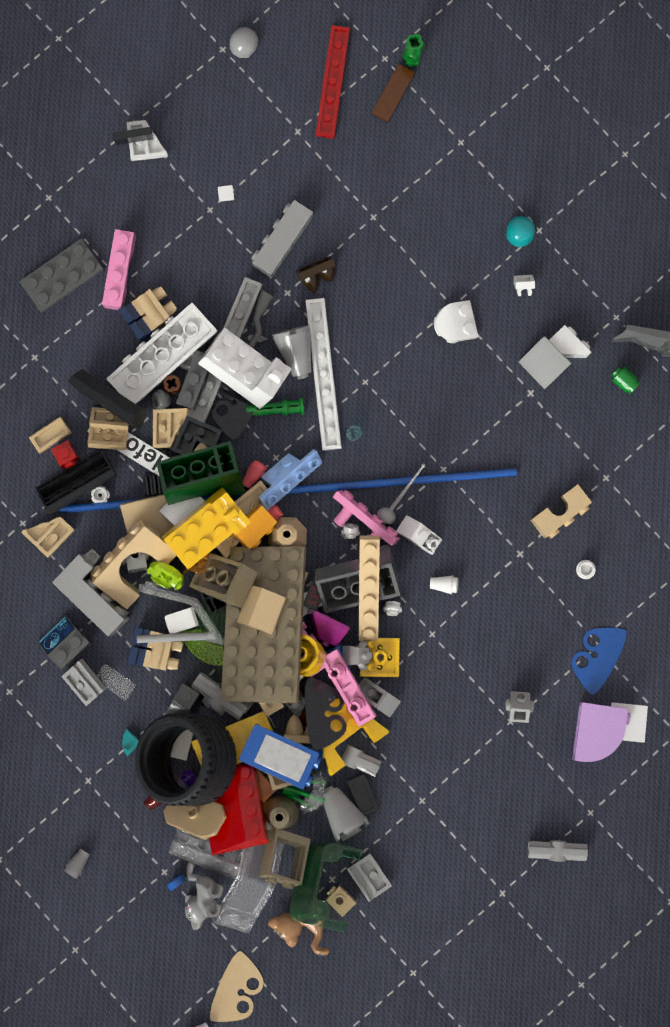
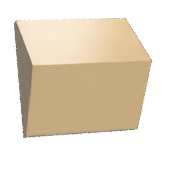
M252 586L242 606L237 622L273 635L286 598L264 588Z

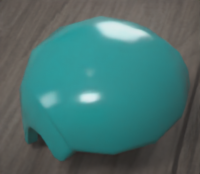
M524 216L512 218L507 226V240L516 247H525L530 244L535 235V225L531 219Z

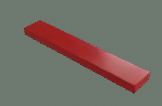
M331 25L316 128V136L332 139L335 137L350 27Z

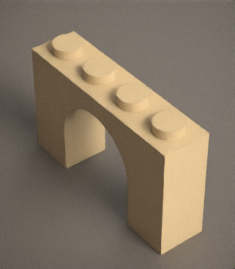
M143 520L132 525L129 533L117 542L114 550L105 555L104 561L99 566H95L90 575L91 581L95 586L126 609L140 595L137 588L119 574L122 561L127 556L137 552L149 554L158 562L169 564L176 556L163 540L162 535Z

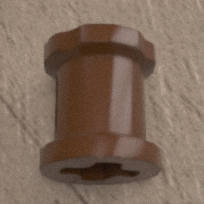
M171 375L164 379V388L169 394L173 395L181 391L182 384L177 376ZM175 381L177 387H176V388H175V387H172V388L170 389V386H169L168 383H169V382L173 383V382Z

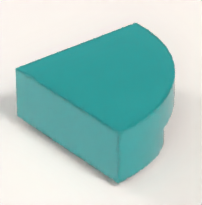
M129 729L124 732L122 738L123 751L127 756L136 749L139 741Z

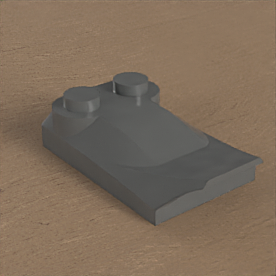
M626 325L622 329L621 334L611 340V343L634 342L640 346L657 350L661 353V356L670 357L669 331Z

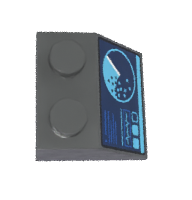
M66 615L38 641L45 653L61 670L65 669L92 643Z

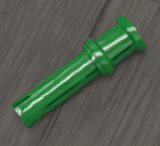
M303 398L291 401L284 399L278 403H266L260 409L253 405H246V412L254 411L252 416L282 413L285 416L294 413L304 415Z

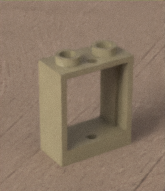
M280 829L268 830L270 843L265 844L259 877L265 878V881L268 883H282V887L289 889L302 885L311 839ZM277 842L296 847L290 878L271 872Z

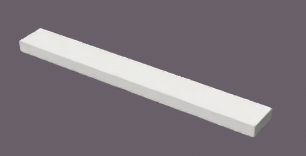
M325 299L306 300V310L310 329V345L322 451L341 449Z

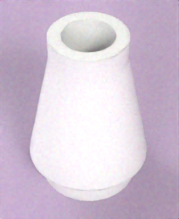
M454 575L431 577L430 589L449 594L457 593L458 578L454 577Z

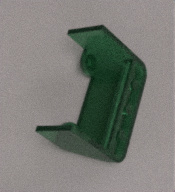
M337 843L310 844L302 885L294 887L289 910L290 917L296 922L345 932L348 922L330 919L328 903L317 899L324 862H338L342 856L360 860L363 849Z

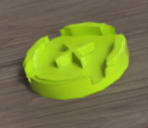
M152 562L147 569V574H151L150 578L152 581L166 589L175 587L174 590H178L184 583L183 575L166 563Z

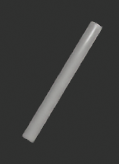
M215 632L137 635V643L215 640Z

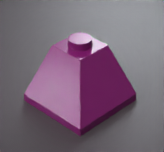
M308 608L307 613L315 637L321 639L319 643L328 648L331 645L337 647L350 627Z

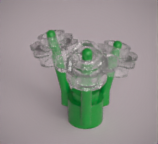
M319 771V774L313 775L314 777L311 781L313 791L311 793L302 791L294 785L283 788L282 794L301 804L299 809L303 811L302 814L317 810L319 805L322 806L324 804L326 795L323 794V788H325L327 781L325 776H322V771ZM300 794V795H303V796H305V797H304V799L302 800L301 798H299V797H297V796Z

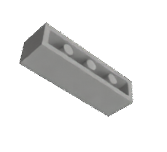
M296 200L292 204L288 203L283 210L284 216L281 220L279 218L276 220L272 227L274 229L271 235H266L262 242L263 247L260 251L256 250L251 258L253 260V267L270 278L274 276L313 218V212Z

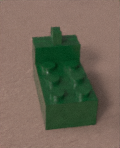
M231 441L156 462L163 493L168 505L214 493L222 487L230 497L246 493Z

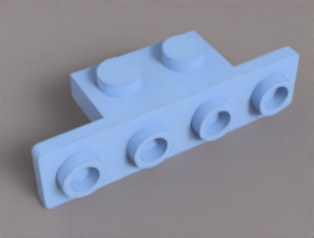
M313 449L301 460L288 453L261 476L262 481L269 488L258 499L267 511L322 464L318 452Z

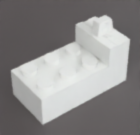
M226 328L216 336L198 363L259 409L274 397L291 371V368L277 357L270 362Z

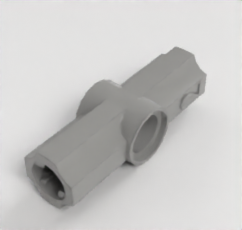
M202 672L191 686L208 698V702L213 707L225 710L238 720L249 706L245 702H222V683H216Z
M549 840V842L528 841V858L548 859L549 861L565 862L566 860L587 861V844L567 843V841Z

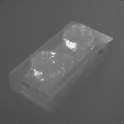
M106 663L96 675L108 690L124 701H127L137 686Z

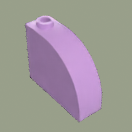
M580 702L572 760L593 762L604 759L612 754L623 740L626 724L629 725L631 714L628 713V709Z

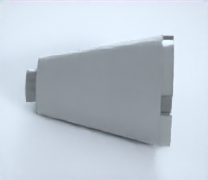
M309 325L272 334L273 340L286 365L291 368L292 376H297L298 380L309 377L308 373L311 372Z
M330 786L323 791L324 795L322 798L325 799L323 805L337 843H339L340 838L344 841L360 832V826L363 824L365 827L369 825L368 818L338 787L333 788V786Z

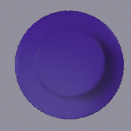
M190 769L182 772L181 780L187 787L192 786L197 780L194 773Z

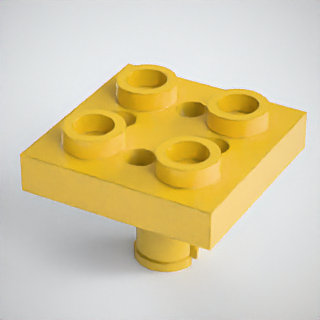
M378 638V641H373L374 644L372 645L374 647L369 648V652L372 653V659L369 660V663L374 664L372 666L374 669L372 671L360 670V676L399 677L400 638Z

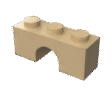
M578 484L560 497L566 505V511L563 515L556 516L547 507L530 520L544 539L548 536L553 538L560 532L558 528L563 524L567 527L575 521L573 517L576 514L583 515L590 509L588 505L592 502Z

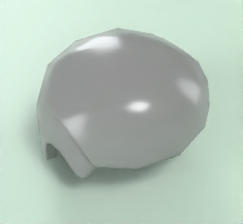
M240 27L231 35L229 48L233 55L239 58H249L257 50L259 38L252 29Z

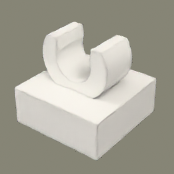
M533 275L514 276V286L518 296H521L523 289H527L528 296H531V289L535 288Z

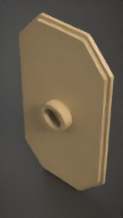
M215 801L200 806L167 805L163 811L167 824L203 840L217 835L226 819L223 805Z

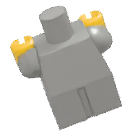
M360 641L358 646H342V657L346 664L358 665L360 670L372 671L374 664L369 663V660L372 658L369 648L374 647L372 645L374 642Z

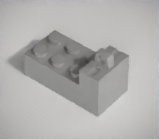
M91 549L86 554H78L52 583L107 636H112L130 619L127 615L129 612L122 605L118 606L114 599L92 583L90 579L91 571L97 566L101 556L94 549Z

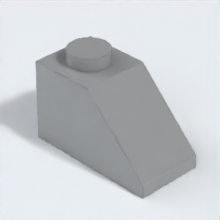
M366 677L359 684L369 704L391 717L401 701Z

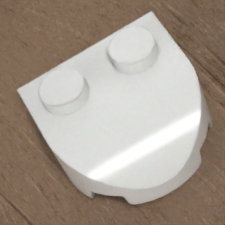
M470 300L450 303L441 308L434 318V328L437 335L442 336L448 343H456L478 337Z

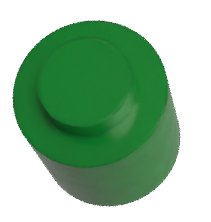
M625 366L622 368L618 367L611 374L613 376L612 381L629 394L640 384L637 380L638 378Z

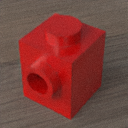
M68 440L51 449L59 466L62 468L66 467L68 469L74 466L76 461L80 460L71 442Z

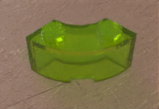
M203 629L182 631V633L204 632ZM209 640L184 641L190 652L201 661L212 665H223L224 645H216Z

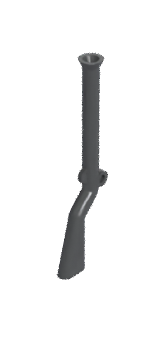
M264 290L260 291L253 316L255 333L248 336V345L253 349L257 343L269 340L262 336L263 330L260 319L274 297ZM225 383L220 385L222 388L230 392V387L228 385H226Z

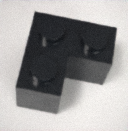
M186 416L171 451L177 455H183L193 452L200 442L208 447L218 445L223 431L190 416Z

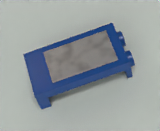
M255 724L239 760L298 788L304 789L305 786H310L314 777L310 774L313 768H318L322 758L319 757V752L270 731L259 724Z

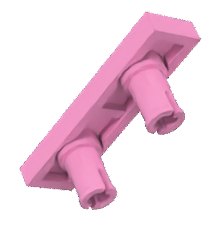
M340 490L335 493L333 498L343 506L334 519L337 525L343 527L353 514L372 529L370 536H379L380 540L384 539L391 546L400 540L397 536L398 533L393 528H387L382 524L383 521L377 515L370 514L367 511L368 507L361 502L357 503L350 492Z
M338 648L327 654L323 665L358 726L375 718V712Z

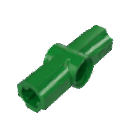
M417 33L408 36L405 50L402 53L406 65L410 68L420 64L422 52L426 47L421 39L422 36Z

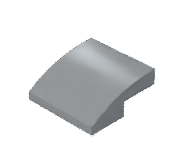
M546 336L519 361L544 389L572 364Z

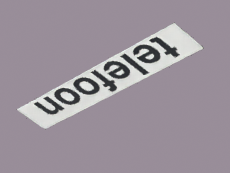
M129 432L126 450H118L158 476L159 472L156 462L169 458Z

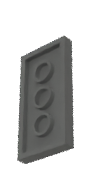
M81 238L19 282L39 311L43 313L104 270Z

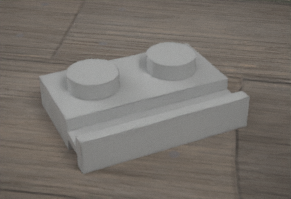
M83 659L79 660L61 676L85 706L107 689Z
M371 853L347 868L368 902L392 887V884Z

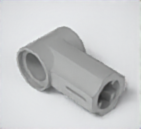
M347 745L342 756L346 766L353 769L357 768L374 777L382 762L350 745Z

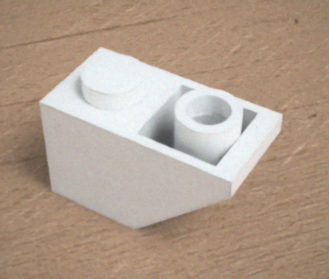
M564 325L550 339L565 357L587 358L591 353L589 350L590 346L584 340L580 341L576 337L577 333L571 327L567 328Z
M407 515L396 530L404 538L430 555H433L442 541L439 536L422 523Z

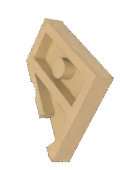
M190 409L153 410V448H173L185 418L190 414Z
M58 517L49 522L25 529L21 533L49 558L75 530L62 517Z

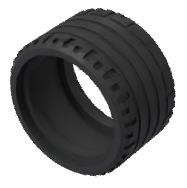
M172 713L156 718L141 734L135 752L136 774L143 790L153 800L163 805L200 806L210 804L227 791L236 771L237 753L230 732L218 720L206 715ZM188 729L195 735L200 744L202 765L195 783L189 789L184 790L173 777L170 760L171 751L176 739L182 732Z

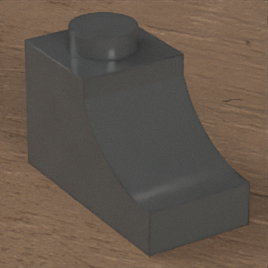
M183 683L165 715L172 713L188 714L201 693Z

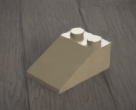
M208 553L202 558L189 587L242 608L258 572L243 563Z

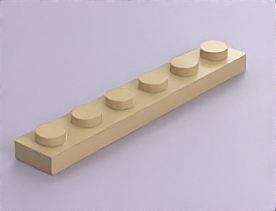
M360 536L359 641H378L379 536Z

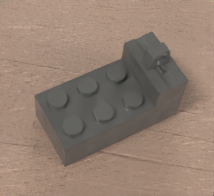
M389 544L380 546L379 601L400 596L399 577ZM359 559L315 569V582L325 613L359 606Z

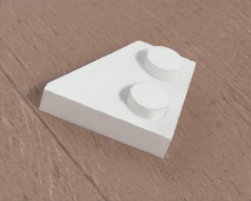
M146 120L127 122V130L150 127ZM153 132L152 140L129 143L131 161L168 157Z

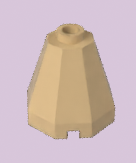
M280 517L274 525L275 529L268 535L270 547H303L307 543V529L297 518ZM290 532L291 535L289 538H285L283 534Z

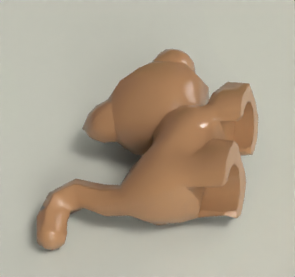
M291 900V908L294 910V913L284 912L279 916L269 919L268 925L275 929V932L281 939L286 941L288 946L294 947L297 944L302 926H305L314 933V939L311 944L313 952L321 956L329 954L327 947H319L324 929L322 906L310 904L309 909L303 908V902Z

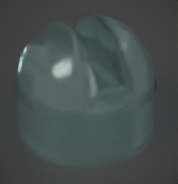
M352 425L346 430V437L350 441H357L362 436L361 428L356 425ZM351 429H353L354 438H352Z

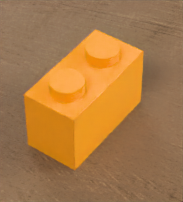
M256 505L246 515L251 522L236 535L235 533L232 534L247 549L256 548L261 543L260 539L265 534L269 535L275 529L274 525L277 521L262 505Z

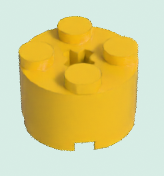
M302 635L301 654L304 652L305 657L303 658L301 655L300 676L309 677L322 668L326 654L322 645L317 640L308 635Z

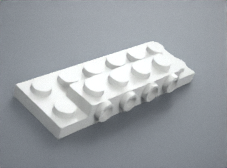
M193 303L188 305L175 318L173 316L164 323L166 326L163 329L154 331L147 343L142 342L136 348L137 352L132 356L130 354L122 360L123 364L106 378L121 395L135 404L139 403L218 332Z

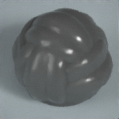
M162 389L155 391L151 396L152 404L156 409H166L172 401L171 395Z

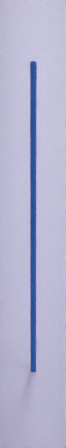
M517 468L417 476L412 484L517 476ZM413 477L295 486L286 495L408 485ZM210 493L200 497L206 501L214 493ZM238 494V495H235V496H233V497H231V498H232V499H238V498H239L240 496H242L243 494ZM140 499L72 504L63 507L59 512L121 508L120 504Z

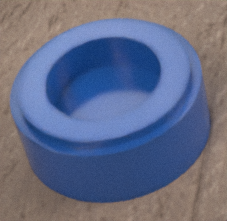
M179 874L167 884V887L172 891L183 883L186 878L183 874Z

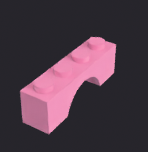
M115 229L102 301L104 308L118 310L125 305L128 269L136 241L134 232Z

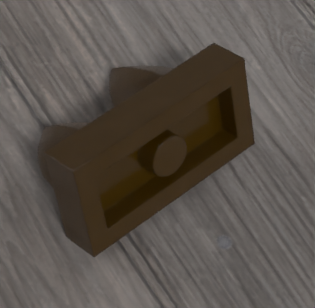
M328 256L296 270V273L303 285L311 292L316 293L318 288L317 274L319 273L326 281L332 282L335 275L334 266L336 265L333 258Z

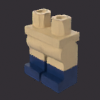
M161 286L153 291L147 290L128 305L118 309L141 342L154 331L161 328L178 310L172 301L164 306L160 304L159 301L167 296Z
M135 627L132 644L148 647L151 650L131 646L127 663L168 671V669L178 670L180 659L171 658L172 650L182 652L184 642L137 643V635H157L162 633Z

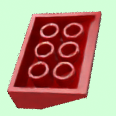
M237 765L231 785L215 801L223 805L226 819L217 835L209 837L212 855L270 843L257 768L251 765Z

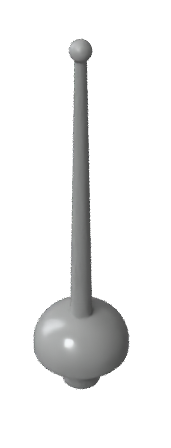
M424 463L391 507H383L378 510L377 515L383 521L382 524H393L395 521L394 508L421 470L426 466Z

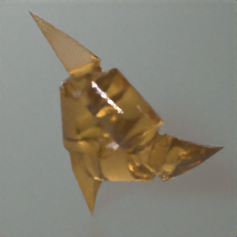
M208 554L191 568H186L182 575L188 571L195 573L208 572L205 570Z

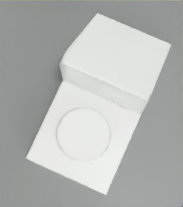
M193 607L165 616L170 634H177L199 625Z

